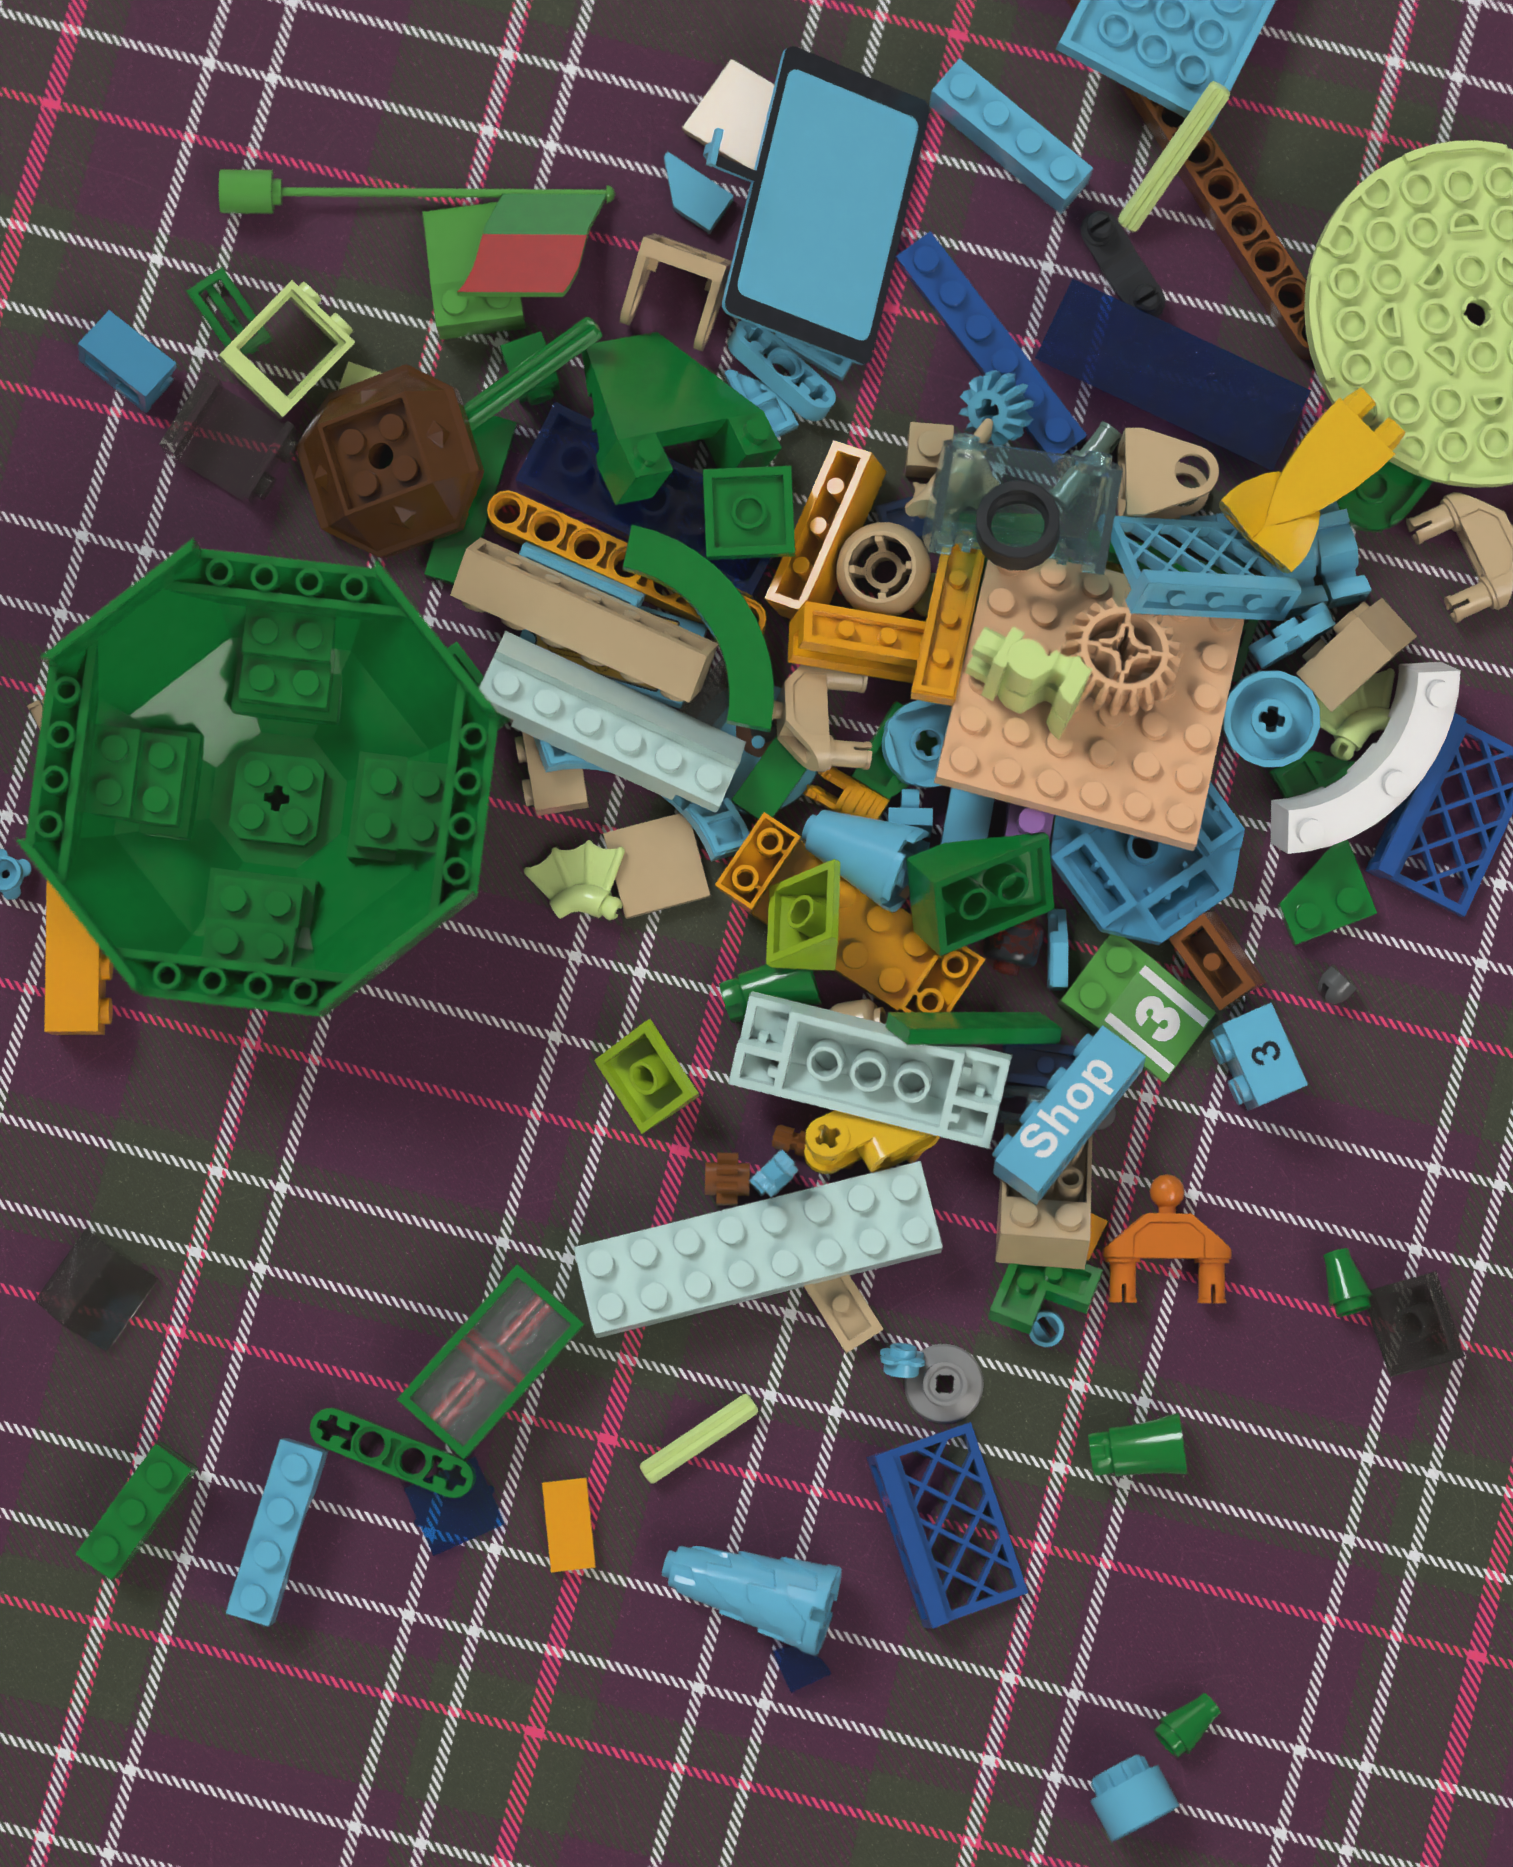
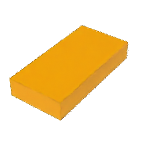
M587 1477L542 1482L551 1572L596 1568Z

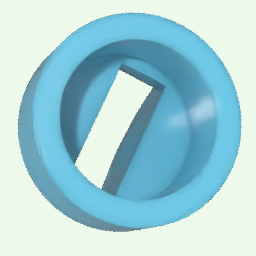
M1039 1311L1029 1335L1031 1340L1041 1347L1056 1345L1064 1334L1065 1326L1063 1319L1054 1311ZM1043 1316L1057 1333L1053 1337H1050L1045 1327L1039 1321Z

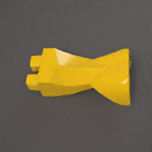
M1363 388L1357 389L1343 400L1341 398L1336 400L1317 419L1290 456L1282 472L1264 473L1244 481L1232 489L1219 502V508L1234 528L1268 562L1283 573L1292 572L1308 554L1318 530L1320 510L1354 490L1384 466L1395 455L1393 450L1405 435V431L1390 417L1374 432L1365 424L1362 418L1376 403Z

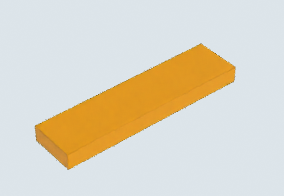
M944 536L912 685L911 699L953 706L955 703L986 558L978 542Z

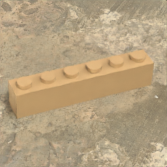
M481 537L466 548L450 596L461 600L463 606L472 611L493 614L502 618V623L512 629H526L541 636V640L552 647H566L581 654L580 656L584 661L596 666L606 665L619 671L624 679L637 684L646 683L660 689V693L664 697L677 702L686 701L689 703L701 691L718 647L716 642Z

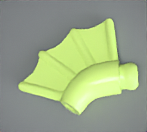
M1392 668L1374 674L1332 712L1317 696L1315 697L1320 707V728L1334 736L1335 742L1331 745V752L1338 759L1350 760L1354 755V751H1359L1372 733L1386 729L1390 717H1388L1390 712L1389 705L1395 675Z
M587 840L583 845L572 850H559L557 847H554L551 854L541 864L524 868V874L550 900V906L559 919L570 913L580 911L597 918L604 916L607 920H614L618 917V914H616L618 908L622 909L621 900L612 896L611 888L625 853L623 847L603 849L593 844L591 840Z

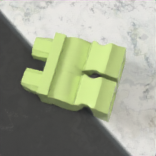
M984 627L972 649L971 655L973 656L967 665L965 673L985 683L982 696L994 701L997 695L1003 705L1014 712L1021 714L1040 702H1049L1052 708L1046 723L1049 731L1059 740L1079 705L1092 669L1082 662L1080 656H1065L1058 650H1055L1049 656L1046 655L1041 644L1031 639H1023L1024 632L1015 627H1012L1007 637Z

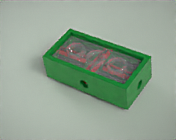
M517 1264L397 1400L462 1459H466L586 1324L521 1265Z

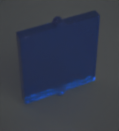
M476 1456L467 1460L475 1469L476 1480L471 1491L464 1496L457 1498L445 1497L415 1484L404 1488L417 1518L414 1524L416 1527H421L433 1556L505 1524L493 1497L495 1488L488 1485ZM456 1465L453 1470H444L437 1473L449 1480L447 1487L451 1490L458 1484L465 1485L466 1478L461 1476L462 1467ZM434 1475L426 1478V1480L433 1483Z

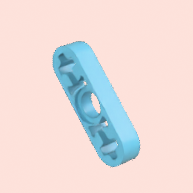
M743 320L738 322L727 341L732 355L801 417L810 421L824 419L836 401V394L832 386L771 331ZM773 364L782 365L789 371L791 376L781 375L774 369Z

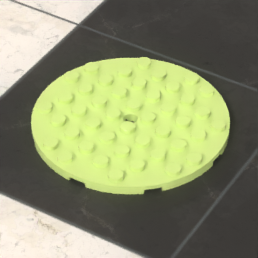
M1477 140L1433 144L1410 151L1374 171L1351 191L1327 222L1316 244L1305 287V328L1310 355L1317 376L1332 404L1339 398L1343 400L1357 389L1363 388L1376 403L1362 418L1365 424L1374 432L1390 417L1405 431V435L1393 450L1395 455L1389 460L1391 463L1428 480L1452 486L1483 488L1513 484V149L1507 148L1505 144ZM1470 303L1480 305L1485 312V321L1480 326L1472 323L1467 316H1464L1466 307Z

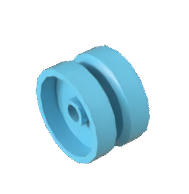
M1279 670L1256 671L1241 678L1230 689L1222 730L1229 746L1244 760L1262 767H1283L1300 759L1313 746L1320 729V707L1312 690L1298 677ZM1272 709L1278 715V721L1273 726L1268 727L1261 721V716L1263 712L1268 713V710Z

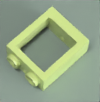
M293 280L217 357L279 419L284 417L355 343L349 336L353 332L349 324L337 313H334L331 317L328 316L318 306L322 300L320 296L305 282L298 286ZM290 299L336 346L286 396L239 350Z

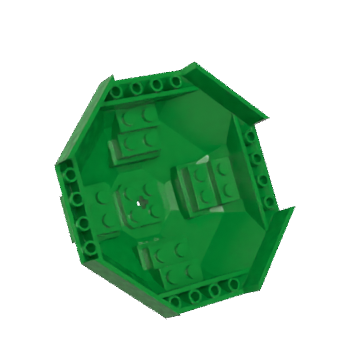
M193 538L39 657L48 665L26 838L25 840H15L133 991L141 996L325 1017L477 897L499 717L496 709L376 559L375 567L368 568L200 548ZM277 790H282L286 797H290L289 804H281L280 811H273V805L268 802L269 796L274 795Z

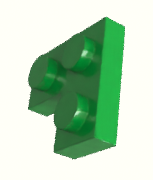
M1009 1263L990 1308L988 1319L1030 1335L1044 1299L1087 1314L1101 1280L1103 1269L1089 1264H1085V1269H1071Z

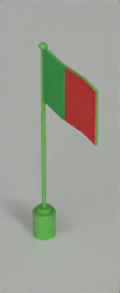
M220 169L219 171L220 213L273 214L274 205H282L283 196L500 198L484 227L474 266L465 283L458 290L457 296L563 297L570 289L579 272L588 234L604 202L609 203L615 197L614 189L606 185V190L282 187V179H274L273 170Z

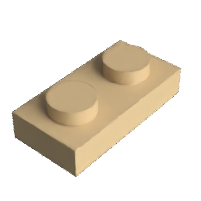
M850 1275L804 1286L846 1353L884 1330Z

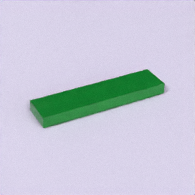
M492 416L472 431L484 474L477 494L468 510L469 516L464 529L434 541L424 573L425 577L454 585L466 548L480 537L483 538L489 520L488 504L491 498L497 494L518 426L517 422Z
M888 1012L886 1028L907 1045L1056 1044L1060 1042L1062 1027L1041 1012Z

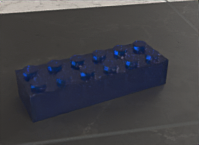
M1074 278L1071 280L1035 359L1272 471L1311 393V390Z
M554 402L515 479L518 490L627 543L631 526L636 525L674 538L706 558L703 474L667 457L673 471L652 498L615 505L597 466L596 454L599 451L597 433H594L592 429L591 419ZM776 557L708 561L714 564L732 582L740 594L754 600Z

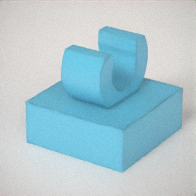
M902 789L900 808L889 807L887 821L919 827L929 832L930 836L926 838H931L933 808H919V789Z

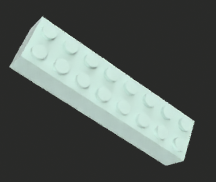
M921 1161L573 1248L594 1335L600 1338L801 1288L805 1285L840 1278L845 1275H853L941 1253L943 1247Z

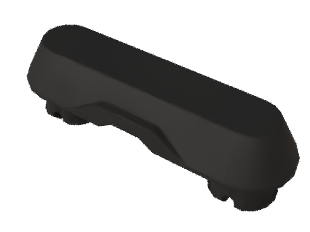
M1096 210L1089 213L1082 221L1080 233L1101 272L1134 318L1141 321L1156 319L1165 308V296L1162 289L1137 254L1117 219L1106 211Z

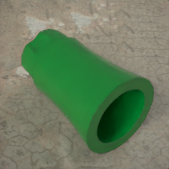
M764 964L739 973L738 978L719 983L721 995L731 1023L744 1020L749 996L752 991L811 1006L822 1005V999L812 969L772 968Z
M1179 1412L1156 1420L1109 1428V1432L1102 1431L1088 1435L1094 1475H1111L1114 1472L1115 1477L1158 1473L1188 1475Z

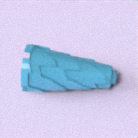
M679 1546L677 1552L669 1550L663 1565L662 1576L669 1578L668 1586L675 1588L678 1593L716 1608L724 1616L756 1627L761 1634L794 1646L804 1653L816 1656L822 1647L832 1619L833 1612H831L833 1601H837L842 1569L830 1564L822 1565L788 1557H781V1560L744 1551H739L737 1554L702 1546H693L692 1548Z

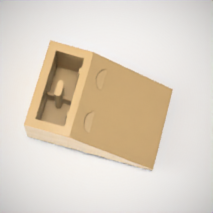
M1005 1122L1003 1138L1007 1134L1014 1137L1023 1124ZM1092 1135L1037 1205L1000 1179L996 1237L997 1263L1085 1269L1091 1226Z

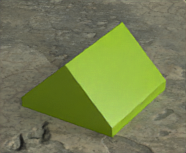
M833 859L769 886L766 965L772 968L835 971L838 946L841 862Z
M651 1019L642 1023L594 1060L641 1134L699 1098V1093Z

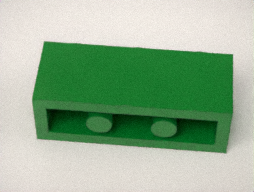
M164 1442L155 1443L75 1555L111 1581L120 1578L198 1470V1467Z

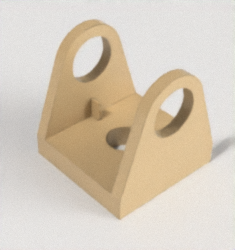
M657 234L644 236L621 311L620 323L630 325L650 272H656L659 261L708 278L704 290L709 291L693 346L694 349L703 351L723 300L732 261Z
M1125 428L1116 450L1118 516L1179 520L1181 516H1192L1198 513L1204 507L1209 492L1214 488L1218 480L1219 467L1213 454L1201 446L1145 428ZM1186 456L1201 458L1209 469L1208 480L1199 469L1178 461ZM1176 476H1189L1196 481L1198 487H1185L1179 483ZM1198 499L1194 504H1192V505H1190V506H1185V507L1177 506V505H1180V504H1183V503H1186V502H1189V501Z

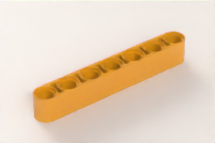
M501 491L495 494L489 501L487 508L488 517L492 528L500 536L520 545H523L525 542L534 544L646 594L644 601L681 618L705 624L696 613V610L676 592L672 595H661L654 588L656 582L638 574L626 578L616 573V565L619 561L625 559L627 542L513 491ZM512 505L520 510V515L516 521L506 524L496 518L497 512L503 506ZM544 523H552L559 527L560 532L554 540L546 542L537 538V529ZM583 541H593L599 546L598 554L592 559H582L575 553L577 546ZM742 595L752 613L759 620V627L764 635L766 628L765 610L755 600Z

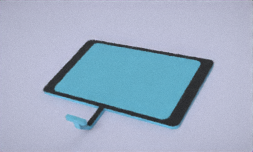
M790 46L783 51L754 170L718 156L724 132L721 128L714 129L712 141L705 145L703 153L707 160L706 165L751 182L722 300V308L726 314L853 363L863 365L870 362L875 348L930 114V107L925 100L799 47Z

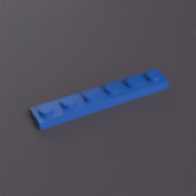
M931 231L896 256V263L983 376L987 372L997 370L1000 371L1001 375L1006 373L1015 374V386L1020 384L1028 385L1023 396L1025 399L1032 400L1035 403L1033 407L1025 411L1034 420L1030 425L1023 428L1051 465L1086 440L1088 435Z

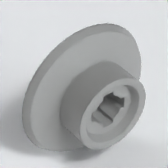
M936 1344L923 1349L920 1352L924 1353L923 1360H925V1366L919 1367V1375L917 1377L904 1378L905 1394L910 1406L922 1418L934 1423L949 1424L966 1418L978 1406L983 1394L984 1380L979 1364L969 1352L952 1344ZM938 1375H951L953 1377V1390L951 1393H938L936 1391L937 1380L935 1378Z

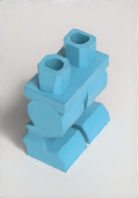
M1337 501L1320 510L1318 530L1306 557L1292 572L1283 573L1284 577L1297 578L1302 589L1301 594L1285 619L1301 616L1304 612L1321 602H1324L1328 609L1366 601L1372 591L1365 575L1356 576L1355 569L1358 566L1357 543L1349 524L1350 520L1347 509L1339 510ZM1316 566L1318 567L1317 573L1322 579L1323 586H1315L1313 578L1316 575Z

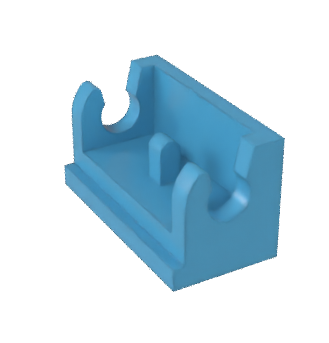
M110 310L78 343L79 361L145 413L151 409L155 401L174 380L170 375L177 368V363Z

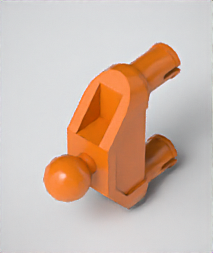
M1170 1174L1160 1175L1151 1184L1150 1196L1154 1204L1158 1206V1213L1143 1214L1103 1248V1258H1105V1262H1110V1298H1108V1302H1122L1123 1284L1124 1303H1137L1136 1263H1141V1258L1194 1259V1263H1198L1197 1303H1211L1212 1285V1303L1226 1304L1225 1264H1228L1229 1259H1232V1250L1192 1213H1176V1207L1180 1205L1185 1194L1184 1185L1176 1176Z

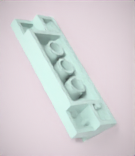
M505 631L479 687L497 713L513 719L511 727L539 740H543L552 746L665 798L673 800L675 795H678L715 813L720 808L733 775L740 764L746 743L735 736Z
M752 991L749 996L741 1036L737 1043L728 1084L989 1149L1012 1055L969 1044L907 1045L891 1033L884 1023Z

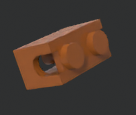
M1216 911L1201 914L1169 938L1220 1011L1232 1008L1240 1002L1239 999L1244 995L1260 988L1266 983ZM1204 927V929L1201 932L1193 936L1194 933H1196L1198 930Z

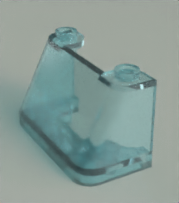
M954 433L953 440H945L943 442L924 520L922 539L928 552L951 555V549L957 543L961 552L970 553L971 548L980 549L976 540V511L982 498L995 486L1005 482L1029 481L1042 486L1053 496L1060 511V537L1053 554L1049 558L1055 559L1057 564L1066 565L1068 558V561L1071 563L1082 564L1081 571L1084 573L1104 575L1123 470L1118 464L1111 462L1112 455L1104 452L1086 451L1085 457L985 444L980 443V437ZM1011 504L1003 507L995 513L992 520V532L995 538L1000 543L1009 547H1026L1034 544L1041 538L1044 531V520L1041 513L1036 508L1025 504Z

